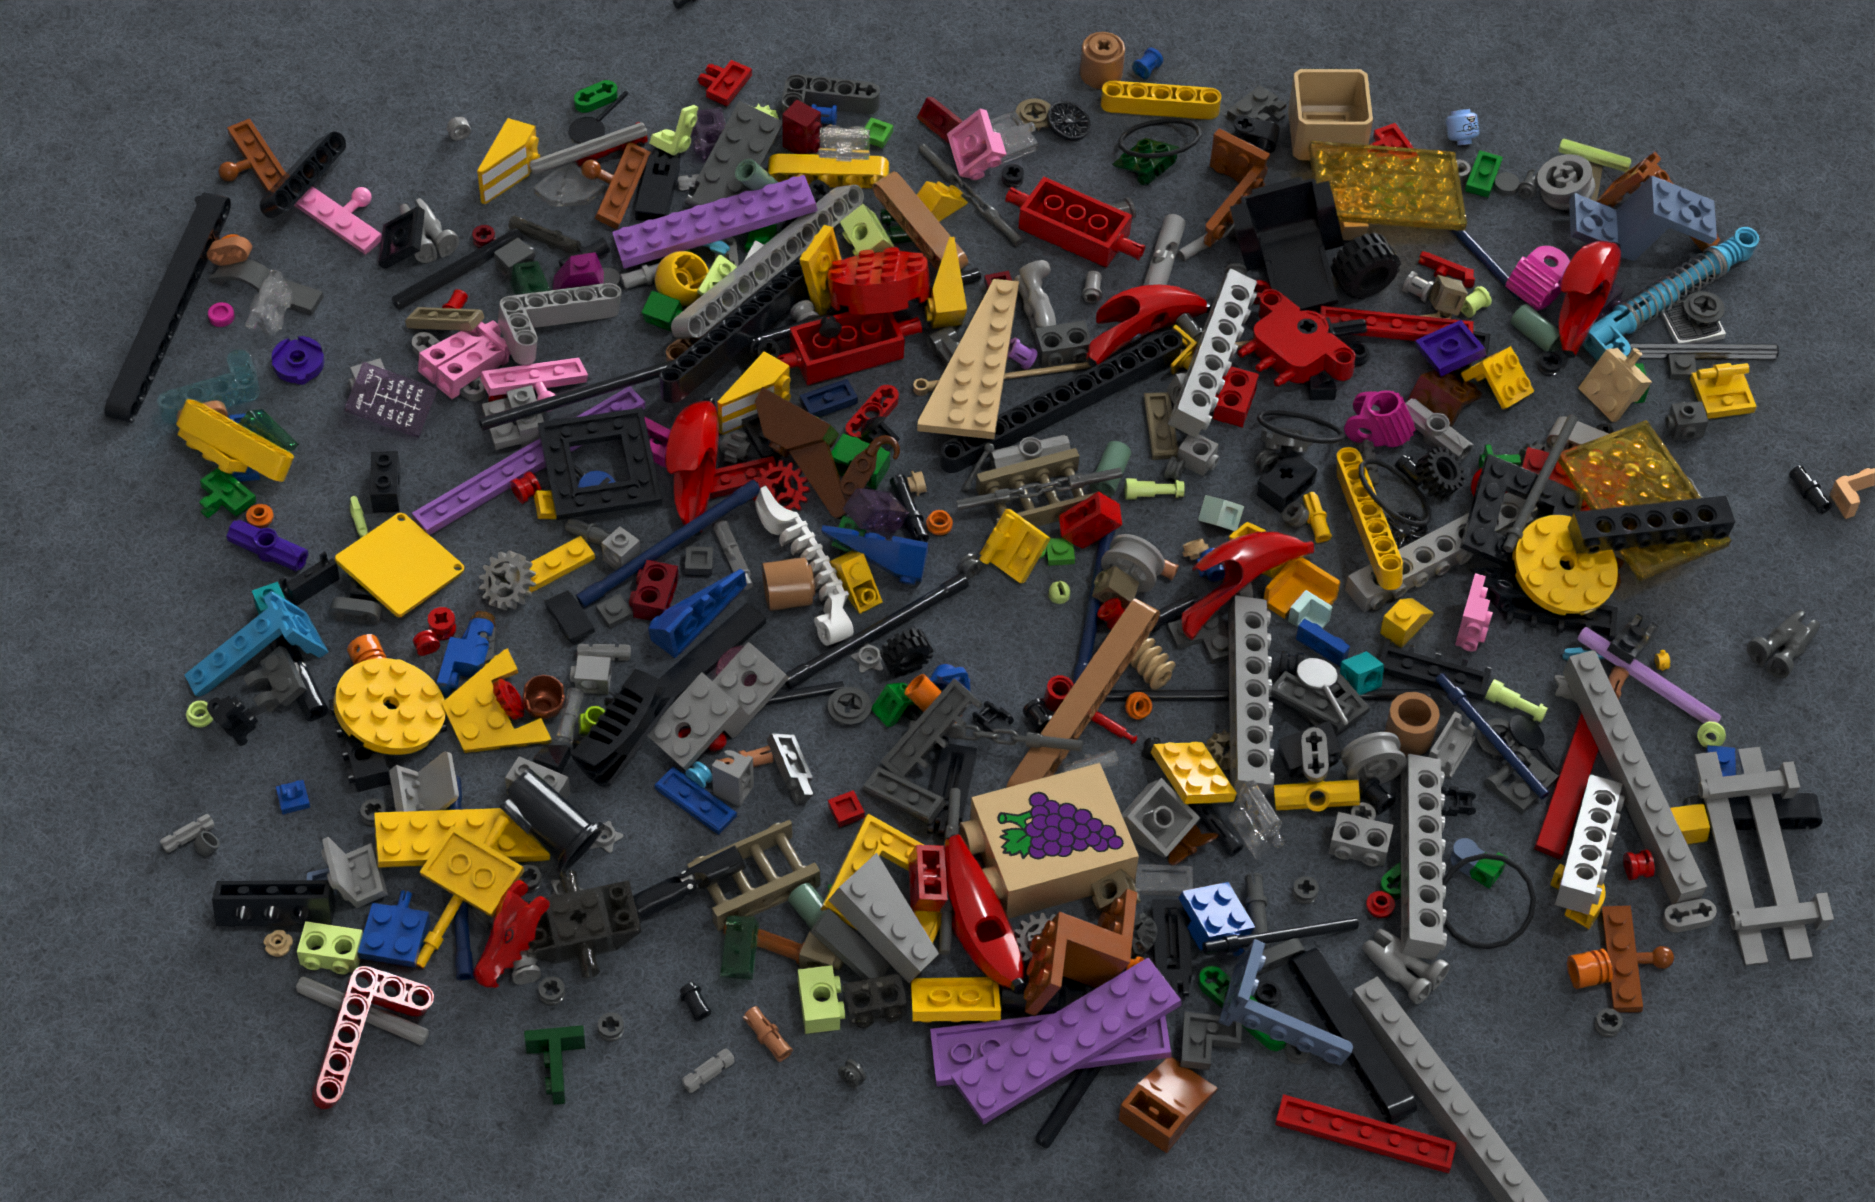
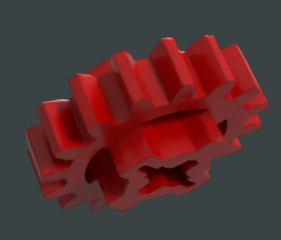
M779 460L778 467H774L771 462L768 463V471L760 468L762 477H754L759 487L766 486L780 505L785 501L792 500V503L783 507L790 511L796 508L801 512L800 502H808V499L803 495L810 492L809 487L803 486V484L808 482V479L806 477H799L802 474V470L798 468L793 471L794 464L791 462L787 467H784L782 460ZM781 473L779 477L772 480L769 479L772 475ZM792 477L797 481L798 491L791 486ZM784 484L787 491L786 493L781 492L778 496L775 488L776 486L781 487Z

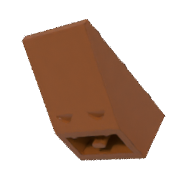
M1173 1057L1166 1058L1143 1078L1122 1102L1118 1121L1165 1153H1168L1218 1088L1189 1068L1180 1067V1062Z

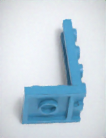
M270 591L263 597L268 606L265 611L184 675L194 694L200 697L210 692L281 634L284 635L291 645L294 646L296 644L300 646L306 654L312 653L320 658L327 654L328 650L307 612Z

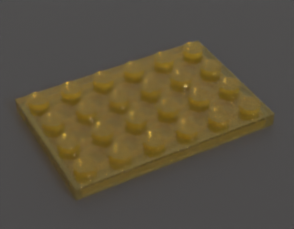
M1310 141L1309 154L1312 177L1316 180V184L1329 181L1340 222L1465 231L1467 220L1455 152Z
M1647 420L1562 451L1558 459L1559 464L1591 510L1701 498ZM1728 536L1720 540L1704 539L1693 543L1686 541L1677 542L1672 545H1650L1646 548H1624L1619 552L1639 581L1729 547L1732 540Z

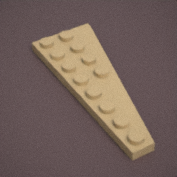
M993 279L918 419L917 431L987 439L995 438L1019 281Z

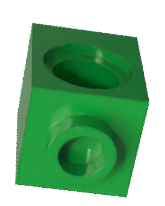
M652 291L641 313L645 322L672 332L671 324L673 319L684 310L679 300Z

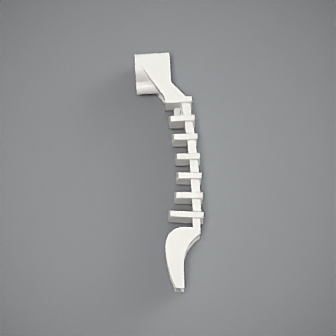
M766 486L760 488V492L755 500V506L762 524L770 533L780 535L779 542L781 546L793 542L791 544L792 555L803 552L800 557H805L808 564L811 565L813 576H815V590L821 588L819 590V599L821 601L826 600L823 609L825 614L814 618L821 642L828 646L852 637L854 632L853 625L843 609L849 593L844 591L842 580H839L836 576L837 570L835 567L832 568L829 563L830 558L828 555L825 556L822 551L823 546L817 543L815 534L811 533L807 528L808 523L802 521L797 512L782 507L774 499Z

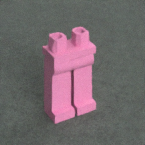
M494 320L486 324L481 321L472 331H460L420 352L418 372L431 383L436 384V387L448 397L454 399L460 395V389L480 377L482 371L497 369L500 365H506L509 362L511 353L505 339L500 337L501 330L499 325Z

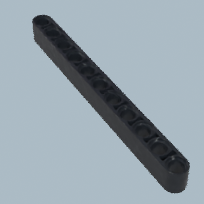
M207 192L202 193L105 404L106 417L130 423L134 422L135 419L133 417L137 416L207 264V252L212 242L218 239L231 208V199L229 197ZM215 225L219 235L214 234Z
M801 255L659 373L660 391L663 401L676 403L683 400L809 293L799 259Z
M1174 330L1164 331L999 414L995 434L999 435H995L994 439L956 436L946 441L941 447V468L948 473L959 472L979 461L985 451V444L992 443L994 450L1010 447L1024 438L1171 365L1181 354V334Z

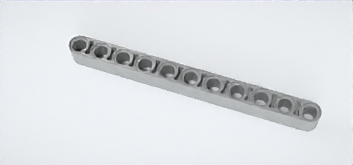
M848 185L831 190L816 203L818 211L798 217L676 316L671 324L673 335L678 339L699 338L806 251L814 236L819 233L824 225L834 228L841 220L857 209L864 200L862 189L858 185Z

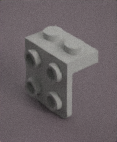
M443 752L419 772L398 765L389 770L396 812L445 810L459 797L453 758L449 752Z
M329 837L322 839L324 849L321 850V854L330 871L327 873V879L333 889H337L345 901L349 900L356 908H359L388 895L381 867L378 868L376 847L372 843L345 854Z

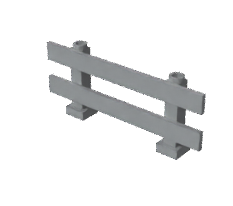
M1760 747L1738 749L1737 754L1742 775L1723 777L1717 752L1695 754L1694 760L1700 781L1698 783V792L1700 798H1704L1731 908L1730 924L1732 930H1736L1745 966L1768 963L1760 930L1781 927L1789 961L1812 958L1805 924L1814 923L1815 930L1827 929L1834 918L1827 893L1815 894L1810 902L1799 903L1772 797V793L1781 792L1782 799L1793 798L1799 790L1800 784L1794 761L1783 762L1777 771L1766 772ZM1748 796L1775 906L1755 908L1728 798Z

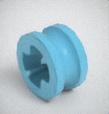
M699 761L693 764V769L689 768L685 772L688 778L702 788L706 787V782L710 783L712 781L711 771Z

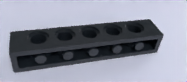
M1716 496L1578 511L1573 513L1568 530L1576 554H1593L1605 550L1620 551L1624 548H1646L1650 545H1672L1677 542L1686 541L1693 543L1704 539L1720 540L1729 536L1736 521L1727 497Z

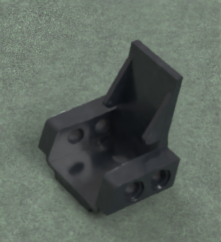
M1301 177L1252 189L1253 194L1242 197L1241 204L1230 206L1247 271L1266 266L1271 288L1279 291L1296 304L1300 311H1312L1320 309L1321 306L1328 307L1339 304L1325 251L1344 246V241L1329 181L1316 184V180L1313 178L1302 181Z

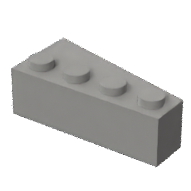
M877 853L847 879L828 899L908 983L939 954Z

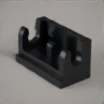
M325 551L319 555L320 562L287 582L285 577L279 579L282 593L292 604L298 606L340 579L337 562L333 558L328 560Z

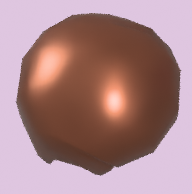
M544 674L534 676L525 684L523 704L531 716L548 719L557 716L563 709L565 701L564 686L554 676Z

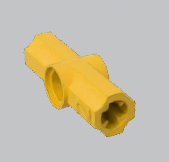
M1322 780L1320 782L1309 781L1307 783L1274 785L1276 811L1309 808L1312 811L1319 812L1327 807L1360 805L1358 780L1327 782ZM1314 791H1321L1324 793V796L1320 799H1313L1310 797V794Z

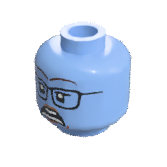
M1470 109L1451 111V116L1446 118L1448 139L1457 141V146L1472 144V138H1476L1479 135L1477 115L1470 112Z

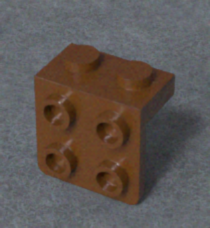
M1435 370L1420 375L1407 401L1411 398L1416 399L1431 412L1445 415L1449 419V426L1452 427L1463 406L1479 400L1482 393L1477 390V386L1472 382H1465L1456 376L1457 373L1455 371L1440 377Z

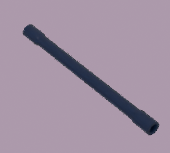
M752 479L735 490L732 495L602 580L591 584L576 594L577 600L583 608L591 605L603 597L606 592L637 573L639 569H643L646 560H657L736 507L745 504L757 496L760 492L759 485Z
M1116 530L1099 539L1078 661L1073 675V684L1076 683L1092 659L1099 620L1097 613L1102 603L1092 596L1095 587L1094 580L1101 571H1104L1101 566V559L1105 552L1110 550V543Z
M456 776L459 797L447 807V810H462V784L459 776ZM463 901L454 916L456 978L460 981L471 980L474 977L473 956L470 947L468 903Z

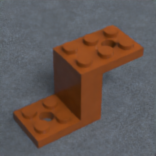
M1126 889L1119 898L1116 897L1108 911L1100 915L1097 925L1062 912H1058L1052 921L1048 920L1043 931L1039 935H1035L1030 944L1032 960L1027 968L1029 984L1024 991L1026 1013L1036 1016L1061 988L1063 976L1098 988L1118 976L1127 967L1131 958L1137 892Z

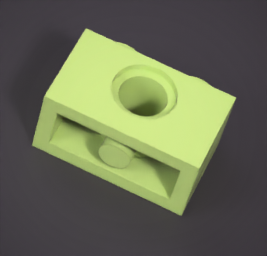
M864 204L840 221L845 230L842 234L849 244H853L855 249L852 252L855 256L859 255V252L862 250L870 249L876 253L884 252V249L894 247L876 214Z
M833 966L798 969V987L805 1034L840 1030V1019H845L843 1001L838 1002L837 993H841L840 977L834 976ZM823 997L828 1000L824 1002H819L816 999Z

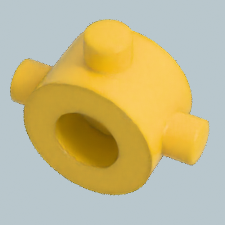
M1660 650V653L1655 654L1654 661L1657 670L1663 671L1670 668V657L1668 653H1665V650Z

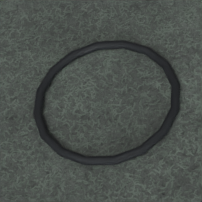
M1164 118L1150 120L1131 127L1120 136L1118 144L1119 149L1127 155L1137 158L1154 159L1185 152L1198 143L1202 134L1201 128L1191 121ZM1164 123L1183 124L1196 130L1197 134L1189 144L1168 152L1138 153L1128 150L1123 146V141L1129 134L1150 125Z
M1268 410L1260 412L1257 416L1261 426L1282 436L1300 441L1333 444L1341 442L1345 437L1343 431L1334 424L1302 413ZM1276 415L1302 418L1332 429L1338 433L1339 437L1315 438L1294 434L1270 425L1263 420V417Z
M1365 459L1359 464V478L1364 489L1386 513L1400 522L1413 527H1422L1429 523L1431 520L1429 504L1422 492L1405 474L1392 465L1377 459ZM1367 464H1376L1399 476L1420 498L1425 508L1426 518L1423 521H1412L1391 510L1377 497L1368 485L1364 476V467Z
M1482 853L1466 857L1450 868L1442 881V885L1446 886L1454 872L1469 862L1481 859L1502 861L1516 869L1527 883L1530 906L1526 920L1521 928L1507 939L1489 944L1474 942L1455 931L1447 918L1444 925L1454 938L1470 947L1493 949L1508 945L1524 934L1534 918L1536 895L1532 880L1519 864L1502 855Z

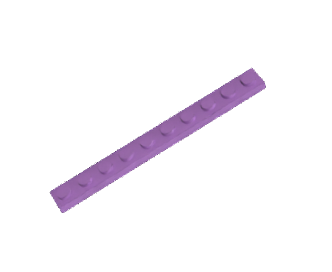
M629 386L577 417L641 407L645 409V401ZM540 438L412 513L413 520L426 533L431 535L511 488L510 481L514 478L520 479L528 471L535 474L546 466ZM582 445L570 447L571 452Z

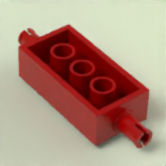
M1043 176L1030 195L1013 187L1006 194L1005 202L1020 207L1018 229L1107 268L1119 252L1129 255L1138 261L1144 254L1145 245L1127 239L1131 230V214Z
M845 312L834 315L836 322L841 324L842 330L833 338H825L820 335L819 329L822 319L790 327V348L792 352L779 355L777 359L788 364L790 368H800L806 384L810 385L904 359V337L922 333V325L918 317L897 323L892 312L866 315Z

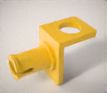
M1177 325L1173 326V330L1181 334L1182 344L1187 348L1171 363V373L1173 375L1183 367L1188 370L1197 347V342Z

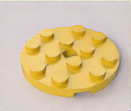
M1550 515L1533 521L1522 532L1523 537L1518 539L1512 554V560L1515 562L1517 571L1515 576L1523 591L1539 606L1559 615H1566L1567 613L1585 615L1602 606L1613 593L1617 583L1618 567L1613 550L1599 551L1593 554H1576L1568 530V525L1572 518L1570 516ZM1560 561H1570L1571 570L1562 568Z
M369 659L352 666L339 680L333 701L336 718L349 736H355L364 742V747L370 750L390 755L409 754L427 747L429 742L440 733L446 715L442 706L444 697L434 680L419 668L400 659ZM389 700V703L395 705L396 709H388L384 703Z

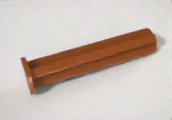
M732 918L726 921L724 934L794 959L799 964V954L804 942L800 944Z

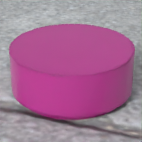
M223 302L212 305L208 310L209 321L216 327L228 326L235 318L232 306Z

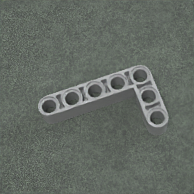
M605 283L502 298L499 303L498 325L515 362L522 365L532 364L535 361L538 338L534 328L615 317L620 309L621 289L615 284Z

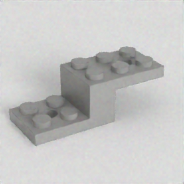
M748 642L713 681L701 672L667 709L648 737L683 769L687 770L723 730L731 738H735L787 682L789 677ZM748 675H757L754 685H744V680ZM686 725L690 726V734L685 738H679L680 728Z

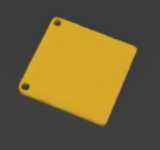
M397 513L335 556L337 565L399 618L447 586L464 572V565L404 513Z

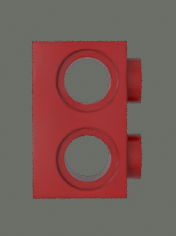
M1231 366L1227 375L1222 376L1225 384L1221 392L1215 396L1219 400L1214 409L1213 419L1243 428L1257 390L1259 374Z
M1099 491L1059 515L1061 537L1081 549L1086 548L1122 526L1120 504Z

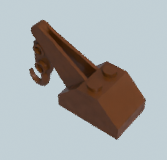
M762 387L755 399L763 435L770 442L768 446L785 458L789 454L794 458L829 513L836 519H842L843 516L846 517L849 512L848 502L857 499L862 494L876 469L877 453L883 444L891 445L894 449V460L898 459L900 454V446L893 437L888 435L879 436L865 450L854 457L840 481L830 450L837 440L839 433L830 424Z

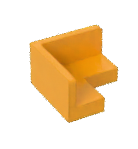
M1301 557L1288 562L1267 585L1264 600H1267L1268 609L1285 619L1290 613L1291 606L1305 590L1332 605L1337 599L1340 581Z

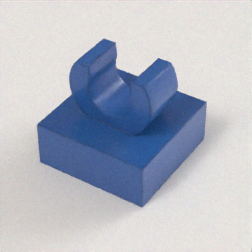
M304 780L276 786L283 815L310 808Z

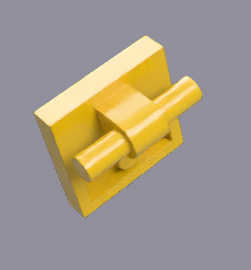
M1731 363L1717 364L1713 368L1700 369L1691 374L1690 381L1698 402L1702 401L1708 419L1755 413L1757 406L1744 374L1749 373L1748 363L1731 365Z
M1005 509L981 550L979 560L985 564L993 563L1019 583H1024L1051 538L1011 509Z

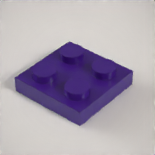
M1462 320L1415 340L1417 349L1440 377L1486 356L1485 347Z

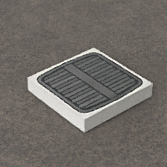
M1680 301L1676 306L1672 305L1669 311L1665 309V312L1661 315L1675 343H1706L1725 338L1726 333L1720 321L1718 323L1712 322L1707 326L1704 322L1697 325L1696 320H1688V314L1683 313L1684 301ZM1704 304V307H1702L1700 310L1703 313L1707 309L1706 304Z

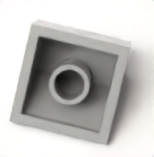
M1162 778L1148 784L1122 813L1132 841L1162 857H1167L1200 819L1188 804L1183 803L1179 795Z

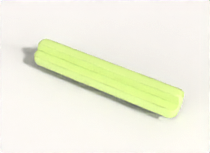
M1562 139L1559 146V152L1562 154L1578 155L1589 162L1619 171L1627 172L1631 165V159L1571 140Z

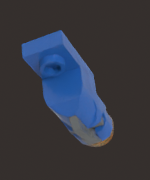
M486 611L475 612L470 617L462 638L450 637L437 679V686L441 690L443 697L448 698L451 695L452 689H457L460 676H474L485 664L494 658L496 623L495 617L491 613Z

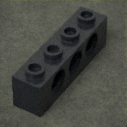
M332 687L333 699H329L332 716L335 715L333 701L337 687ZM338 721L334 722L338 738L343 737L345 744L340 745L343 760H349L351 765L346 767L349 784L355 783L357 792L390 785L384 753L364 747V742L353 735L349 736Z
M328 880L216 881L212 897L216 926H304L305 921L332 925L336 908L334 891Z

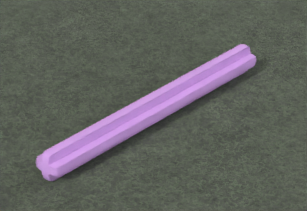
M1585 627L1578 635L1577 639L1579 642L1591 650H1595L1597 654L1614 665L1625 668L1629 675L1703 724L1706 722L1718 723L1721 716L1638 660L1635 659L1629 665L1607 651L1611 642L1588 627Z

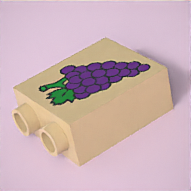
M1100 763L974 796L971 798L970 820L959 824L961 838L972 855L981 854L986 867L982 870L997 893L1008 919L1095 895L1091 884L1119 869H1122L1131 876L1135 884L1139 855Z

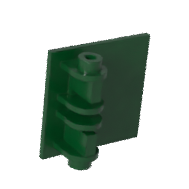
M1144 138L1138 141L1130 150L1138 153H1161L1180 147ZM1123 153L1112 165L1137 172L1139 175L1137 178L1138 182L1141 185H1149L1156 176L1159 177L1161 173H1164L1171 165L1176 163L1177 154L1152 159L1137 158Z

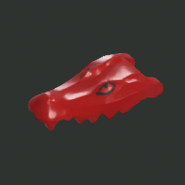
M522 880L514 882L502 895L496 908L492 930L485 950L474 968L473 976L475 980L484 987L497 988L499 986L496 982L497 978L504 973V969L513 968L514 961L522 959L520 952L528 950V943L535 940L538 921L549 908L550 902L542 896L536 897L530 904L521 898L528 891V885Z

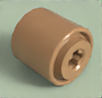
M1108 32L1093 33L1083 41L1079 72L1085 84L1093 88L1102 89L1103 85L1108 81H1121L1125 58L1124 42L1118 36Z
M805 557L762 563L764 593L769 611L812 605L813 597L815 596L814 577L811 565H808Z
M1406 692L1393 700L1384 732H1390L1398 736L1401 743L1399 751L1406 757L1408 754H1424L1432 746L1440 716L1438 706L1430 697L1418 692Z

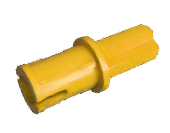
M1309 492L1303 496L1305 508L1309 511L1307 522L1311 524L1317 543L1329 541L1332 534L1326 521L1327 513L1322 510L1318 495L1314 492Z

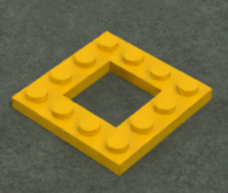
M867 814L820 910L824 911L829 908L847 925L855 928L828 899L876 853L878 856L881 855L909 871L908 856L916 845L924 844ZM914 911L915 916L933 943L941 926L940 911Z

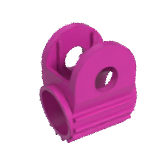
M1540 246L1531 252L1527 258L1523 256L1508 278L1505 287L1537 311L1549 306L1561 293V278L1570 260L1558 248ZM1544 259L1553 260L1557 266L1550 267L1546 265Z
M1386 390L1362 392L1356 395L1353 401V409L1357 415L1350 417L1344 426L1345 434L1353 442L1362 443L1363 440H1368L1374 443V447L1383 445L1397 447L1409 441L1411 436H1414L1415 424L1403 397H1400L1399 393ZM1376 405L1380 410L1374 411L1372 406ZM1359 428H1366L1371 431V434H1364Z

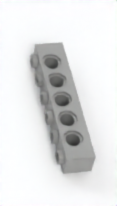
M1589 775L1555 905L1588 915L1591 905H1598L1602 888L1597 887V885H1603L1607 869H1603L1602 866L1607 867L1611 855V850L1606 848L1612 849L1616 832L1611 831V829H1617L1621 815L1615 812H1621L1625 799L1624 795H1620L1623 783Z

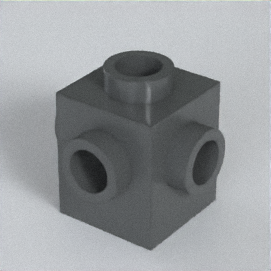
M1702 401L1672 404L1669 414L1665 416V426L1667 430H1670L1673 440L1703 438L1709 422Z

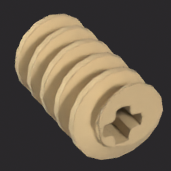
M1147 637L1130 664L1133 668H1136L1139 675L1143 676L1144 681L1150 684L1151 689L1157 690L1170 680L1176 664L1174 661L1167 662L1169 659L1168 654H1161L1162 647L1155 646V639H1148Z

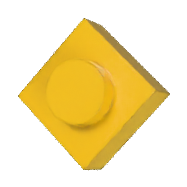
M536 491L534 500L538 519H556L551 491Z

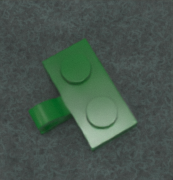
M218 468L200 480L201 487L210 494L199 502L204 507L201 513L207 518L215 514L221 505L234 516H238L256 503V496L231 474L225 473Z

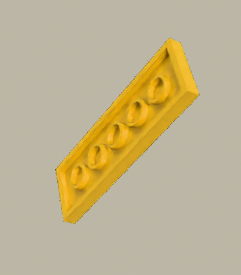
M501 808L374 813L378 868L424 866L452 825L484 843L499 815L506 817L509 823L496 843L494 850L514 862L550 860V854L521 829Z

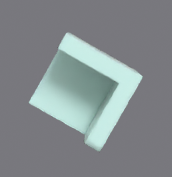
M1205 495L1198 520L1236 531L1244 506Z
M1305 590L1291 606L1288 622L1298 627L1305 618L1312 623L1318 624L1323 629L1330 621L1332 606Z

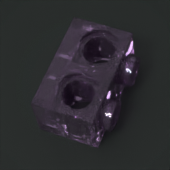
M721 107L697 111L698 119L692 129L691 137H696V140H693L694 151L696 155L700 154L702 163H706L726 126Z

